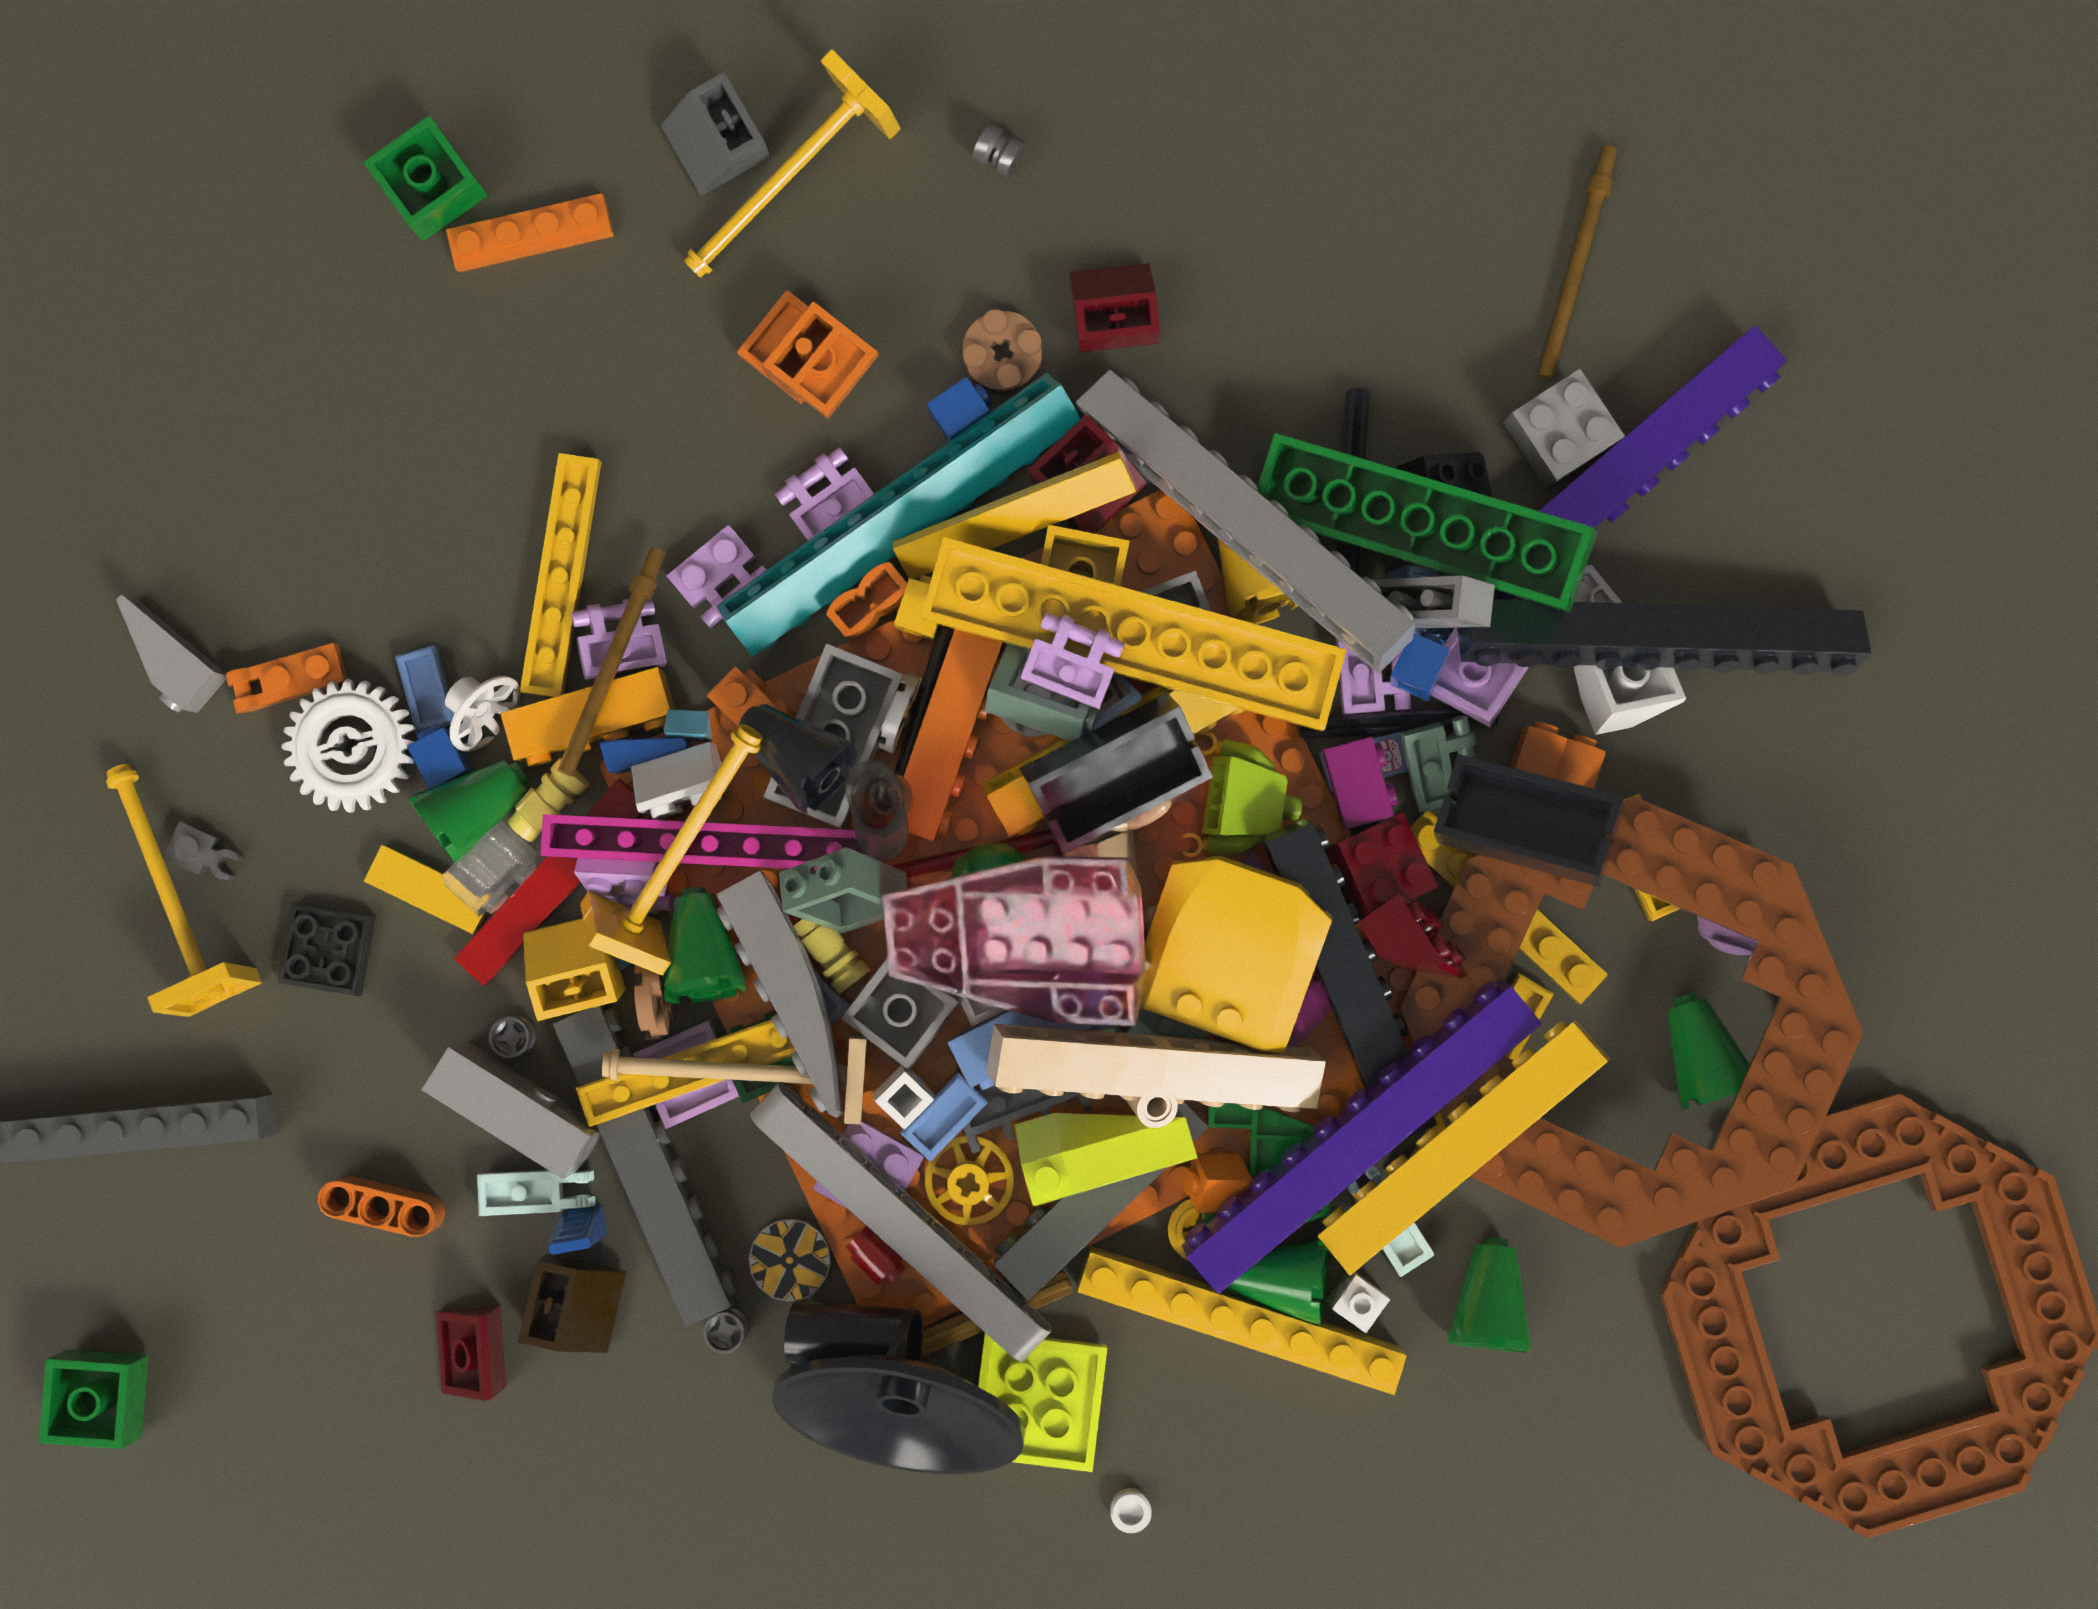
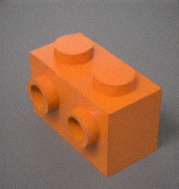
M735 666L706 695L738 727H740L741 717L752 706L758 707L762 704H767L791 716L796 714L779 696L773 702L762 691L767 684L750 668L743 673Z

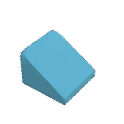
M667 710L664 733L668 738L680 737L689 741L712 742L709 712Z

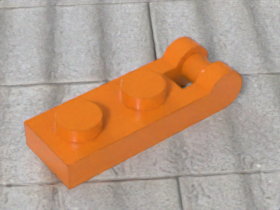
M330 643L252 667L232 670L225 674L228 686L233 687L236 699L233 700L236 714L255 711L312 694L314 688H319L322 691L326 690L327 684L330 681L340 686L348 679L340 648L336 643ZM260 680L263 693L253 695L250 683Z

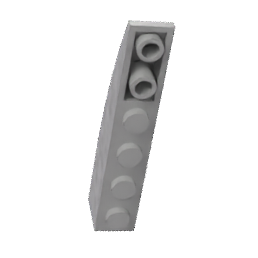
M758 871L716 894L722 905L717 909V912L728 931L734 928L740 940L739 943L735 944V947L743 963L746 966L753 965L759 977L753 982L762 1000L765 1003L770 1000L777 1014L772 1017V1020L783 1039L789 1037L796 1051L791 1053L792 1060L802 1076L808 1073L815 1087L810 1090V1095L821 1113L827 1110L829 1115L837 1118L844 1114L840 1068L832 1025L821 986L788 914L782 911V902L770 879L763 872Z

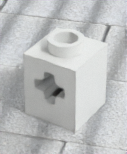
M1355 1271L1352 1275H1349L1347 1272L1344 1274L1326 1301L1334 1311L1367 1333L1390 1299L1381 1289Z

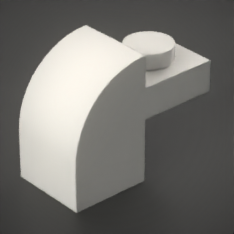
M900 1065L872 1095L875 1102L905 1130L934 1100L933 1097L936 1094L915 1072Z

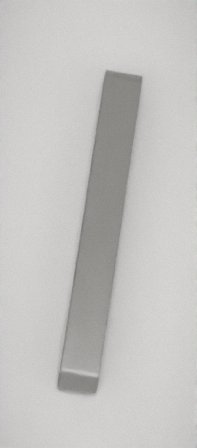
M781 1082L777 1083L751 1111L750 1117L761 1131L1013 1358L1023 1362L1052 1331L1048 1321L1030 1303L789 1086Z

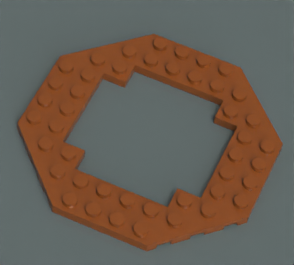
M1636 797L1623 801V812L1614 843L1610 844L1611 853L1604 875L1757 941L1740 980L1780 998L1711 1150L1671 1132L1653 1170L1539 1118L1470 1176L1485 1185L1619 1248L1793 1189L1863 1035L1861 1025L1794 864ZM1483 855L1469 858L1440 919L1443 927L1438 929L1446 941L1451 939L1461 950L1465 957L1461 965L1468 975L1458 979L1416 972L1400 1008L1413 1043L1423 1036L1430 1035L1431 1037L1443 1027L1442 1022L1447 1015L1458 1008L1465 1009L1475 1000V993L1483 985L1491 981L1496 983L1499 979L1505 981L1544 894L1583 911L1594 886ZM1506 1056L1502 1057L1439 1111L1445 1127L1447 1128L1452 1124L1447 1116L1462 1103L1467 1101L1472 1107L1484 1097L1479 1089L1498 1074L1503 1080L1507 1078L1513 1067L1511 1062L1514 1060Z
M1894 1092L1828 1112L1793 1189L1695 1222L1659 1291L1707 1451L1769 1486L1797 1499L1828 1518L1843 1524L1867 1539L2025 1491L2032 1478V1475L2029 1473L2039 1453H2045L2059 1425L2056 1423V1420L2067 1400L2071 1402L2086 1373L2082 1369L2092 1350L2098 1349V1313L2055 1177L2022 1161L2017 1156L1993 1143L1968 1132L1965 1128L1941 1115L1914 1103L1913 1100ZM1920 1174L1932 1211L1939 1212L1971 1202L2019 1356L1981 1367L1992 1408L1841 1453L1831 1419L1823 1415L1789 1426L1742 1271L1781 1260L1769 1224L1770 1219Z

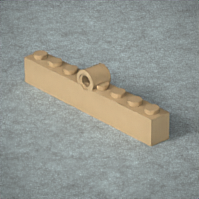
M994 1023L986 1072L995 1087L1008 1093H1021L1023 1089H1036L1050 1096H1061L1064 1094V1091L1079 1092L1082 1096L1092 1099H1101L1105 1094L1120 1095L1121 1098L1127 1100L1128 1105L1144 1125L1151 1128H1159L1173 1120L1177 1113L1178 1104H1183L1184 1100L1199 1101L1211 1107H1221L1224 1103H1238L1240 1106L1252 1110L1262 1109L1263 1105L1277 1106L1279 1109L1288 1112H1300L1301 1108L1317 1109L1326 1061L1310 1047L1287 1046L1284 1053L1263 1052L1231 1041Z

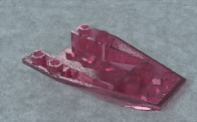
M1042 856L893 891L882 896L889 976L1053 1023L1136 1026L1146 966L1141 886L1128 858Z

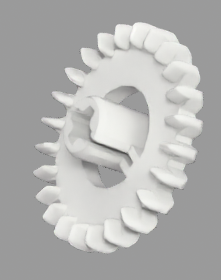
M346 679L343 682L341 690L337 683L330 681L327 684L326 695L321 689L314 688L312 691L314 702L304 698L300 699V705L304 710L303 713L291 712L290 717L296 725L295 727H285L283 730L284 733L292 737V741L283 743L281 746L283 750L292 752V756L284 760V765L289 767L296 766V770L291 774L290 780L293 782L304 780L300 788L302 795H308L315 790L313 802L316 805H321L328 797V807L331 811H337L342 801L344 809L349 813H353L356 800L364 810H370L372 807L370 802L371 796L379 803H386L387 799L383 789L399 793L400 789L393 779L395 777L409 779V774L401 768V765L415 764L414 759L405 754V750L408 749L407 746L414 743V741L406 740L405 735L415 731L416 727L400 723L409 715V711L405 709L393 711L399 702V698L395 696L382 701L386 693L384 687H377L369 694L371 685L366 680L360 682L356 690L354 688V681L351 679ZM341 717H360L373 729L366 732L348 726L340 727L331 733L327 744L320 745L325 729L331 722ZM352 739L363 741L357 743L358 745L352 748V753L340 751L350 746ZM375 746H377L373 761L366 769L357 774L342 775L335 773L325 763V760L334 758L338 762L362 765L370 760Z

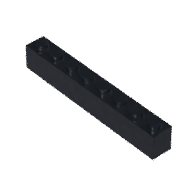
M1305 818L1265 835L1260 840L1275 875L1300 883L1310 893L1309 896L1325 912L1327 910L1333 916L1315 966V971L1329 1000L1328 1003L1364 1089L1368 1090L1379 1081L1378 1075L1386 1066L1393 1062L1399 1064L1411 1054L1410 1051H1407L1402 1039L1408 1036V1033L1398 1013L1392 1015L1387 1000L1392 998V994L1383 976L1377 977L1371 964L1377 961L1375 952L1367 938L1361 940L1356 925L1361 921L1358 911L1351 900L1345 901L1340 888L1346 885L1343 875L1336 863L1331 865L1325 853V849L1330 848L1327 836L1321 825L1314 826L1313 822ZM1433 1115L1407 1138L1437 1126L1438 1123L1435 1116Z

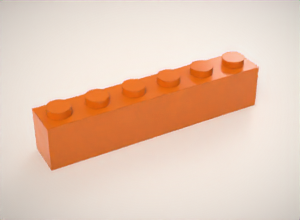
M958 629L954 630L887 823L888 826L936 842L938 834L946 836L953 813L948 812L947 808L951 796L959 798L966 774L960 773L965 757L972 759L976 751L980 736L973 733L978 719L986 720L988 713L985 712L987 693L1002 657L1000 655L1005 644L1004 642Z

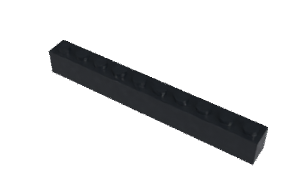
M1493 599L1490 627L1457 628L1461 662H1476L1480 666L1514 663L1520 667L1551 664L1559 668H1572L1577 665L1596 666L1599 669L1626 666L1636 667L1639 670H1652L1657 667L1676 668L1678 671H1692L1700 668L1715 669L1717 672L1722 673L1738 669L1754 670L1756 673L1761 674L1773 671H1793L1799 675L1812 672H1832L1834 675L1843 676L1854 673L1872 654L1863 610L1574 602L1569 613L1531 600Z

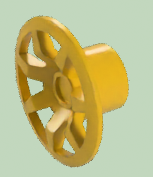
M966 1136L953 1138L931 1162L929 1161L926 1168L925 1189L932 1206L945 1219L956 1224L978 1225L995 1218L1008 1204L1013 1192L1014 1173L1007 1155L998 1145L983 1137L976 1136L980 1145L985 1147L975 1161H967L960 1144L968 1143ZM953 1147L957 1165L953 1169L935 1166L941 1155ZM990 1151H993L1001 1159L1005 1171H986L984 1164ZM933 1173L948 1179V1189L938 1198L932 1186ZM1006 1179V1190L998 1203L988 1191L989 1183ZM952 1198L955 1202L963 1205V1216L950 1213L942 1206V1203ZM982 1200L993 1207L991 1211L984 1215L970 1217L972 1205L978 1204Z

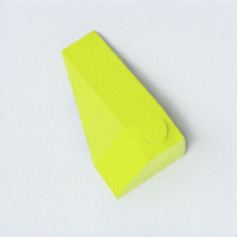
M1052 1113L1015 1124L1021 1166L1033 1206L1049 1203L1198 1158L1186 1117H1174L1170 1123L1159 1128L1148 1127L1137 1116L1075 1113Z

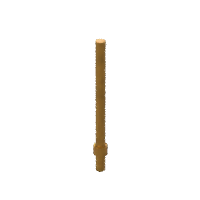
M1605 145L1602 147L1595 174L1589 177L1585 191L1588 199L1537 377L1544 380H1553L1604 199H1608L1611 192L1613 180L1610 177L1618 153V149L1613 146Z
M650 548L640 574L634 575L629 587L631 596L557 771L573 777L644 605L654 595L658 585L655 579L666 555L664 551L658 548Z

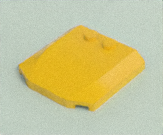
M1211 856L1203 860L1182 862L1183 860L1173 861L1141 957L1148 961L1150 966L1147 971H1135L1127 998L1145 1010L1263 1052L1284 1053L1333 916L1327 910L1325 912L1309 896L1310 893L1300 883L1223 856Z

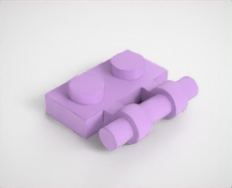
M840 447L827 456L823 453L814 460L816 462L815 465L798 477L795 474L785 480L787 485L774 493L783 507L795 498L799 500L801 506L789 515L807 540L813 538L874 495L855 467L842 477L836 469L848 461L847 456ZM826 476L831 484L814 497H811L807 489Z
M727 525L671 571L667 577L694 609L706 599L710 602L712 607L700 617L711 629L723 619L716 605L762 574L766 569L762 565L749 575L744 567L756 557L730 525ZM735 576L740 584L722 598L717 593V590Z
M623 599L622 604L601 607L598 603L587 605L586 610L571 612L574 628L589 625L592 635L577 638L585 680L597 677L615 634V631L606 632L605 623L621 620L629 599ZM652 599L647 600L616 674L663 667L667 664L659 624L643 626L641 621L643 616L655 615Z
M1046 612L1040 628L1056 633L1052 645L1035 639L1020 679L1099 709L1115 670L1100 664V659L1103 652L1119 658L1125 642L1110 637L1111 632L1101 628L1097 632L1074 623L1075 618L1064 614L1061 618ZM1071 639L1091 647L1088 657L1085 658L1064 650L1067 640Z
M1336 638V647L1347 650L1339 676L1342 714L1385 711L1384 695H1394L1395 711L1411 709L1410 693L1391 686V681L1383 682L1382 671L1378 674ZM1402 651L1391 661L1392 672Z
M578 858L574 873L587 892L590 891L631 908L658 865L656 862ZM668 882L647 914H657L659 910H673L674 896L665 894Z

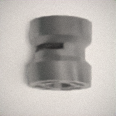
M990 122L980 135L973 150L972 158L981 164L990 163L995 166L997 173L1009 178L1018 166L1025 152L1027 142L1017 136L1010 138L1004 134L1000 126Z
M514 1015L495 1022L489 1031L488 1041L491 1049L497 1055L504 1058H513L529 1053L536 1046L539 1032L536 1024L530 1018L524 1015Z
M734 1305L712 1315L705 1323L703 1330L707 1346L720 1354L735 1351L748 1335L750 1329L749 1318L746 1312Z

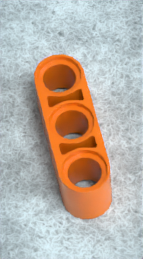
M345 1176L329 1182L321 1188L318 1194L319 1208L326 1216L410 1237H420L437 1229L445 1219L446 1210L444 1204L433 1195L354 1176ZM338 1187L344 1188L349 1194L347 1207L340 1205L336 1200L335 1195ZM378 1196L385 1198L389 1204L387 1216H383L376 1211L375 1200ZM416 1206H422L428 1211L430 1217L427 1226L421 1225L416 1221L414 1216Z

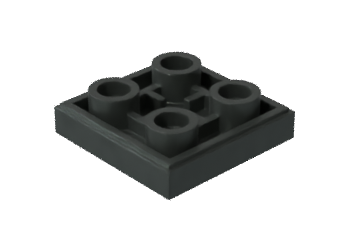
M292 903L277 983L362 996L376 916Z

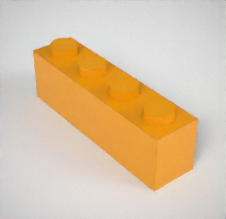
M655 667L613 680L583 752L591 750L590 743L602 739H629V731L643 727L646 733L664 729L667 710H676L665 671ZM592 686L500 713L513 760L522 763L527 762L528 767H534L551 762V754L565 751Z

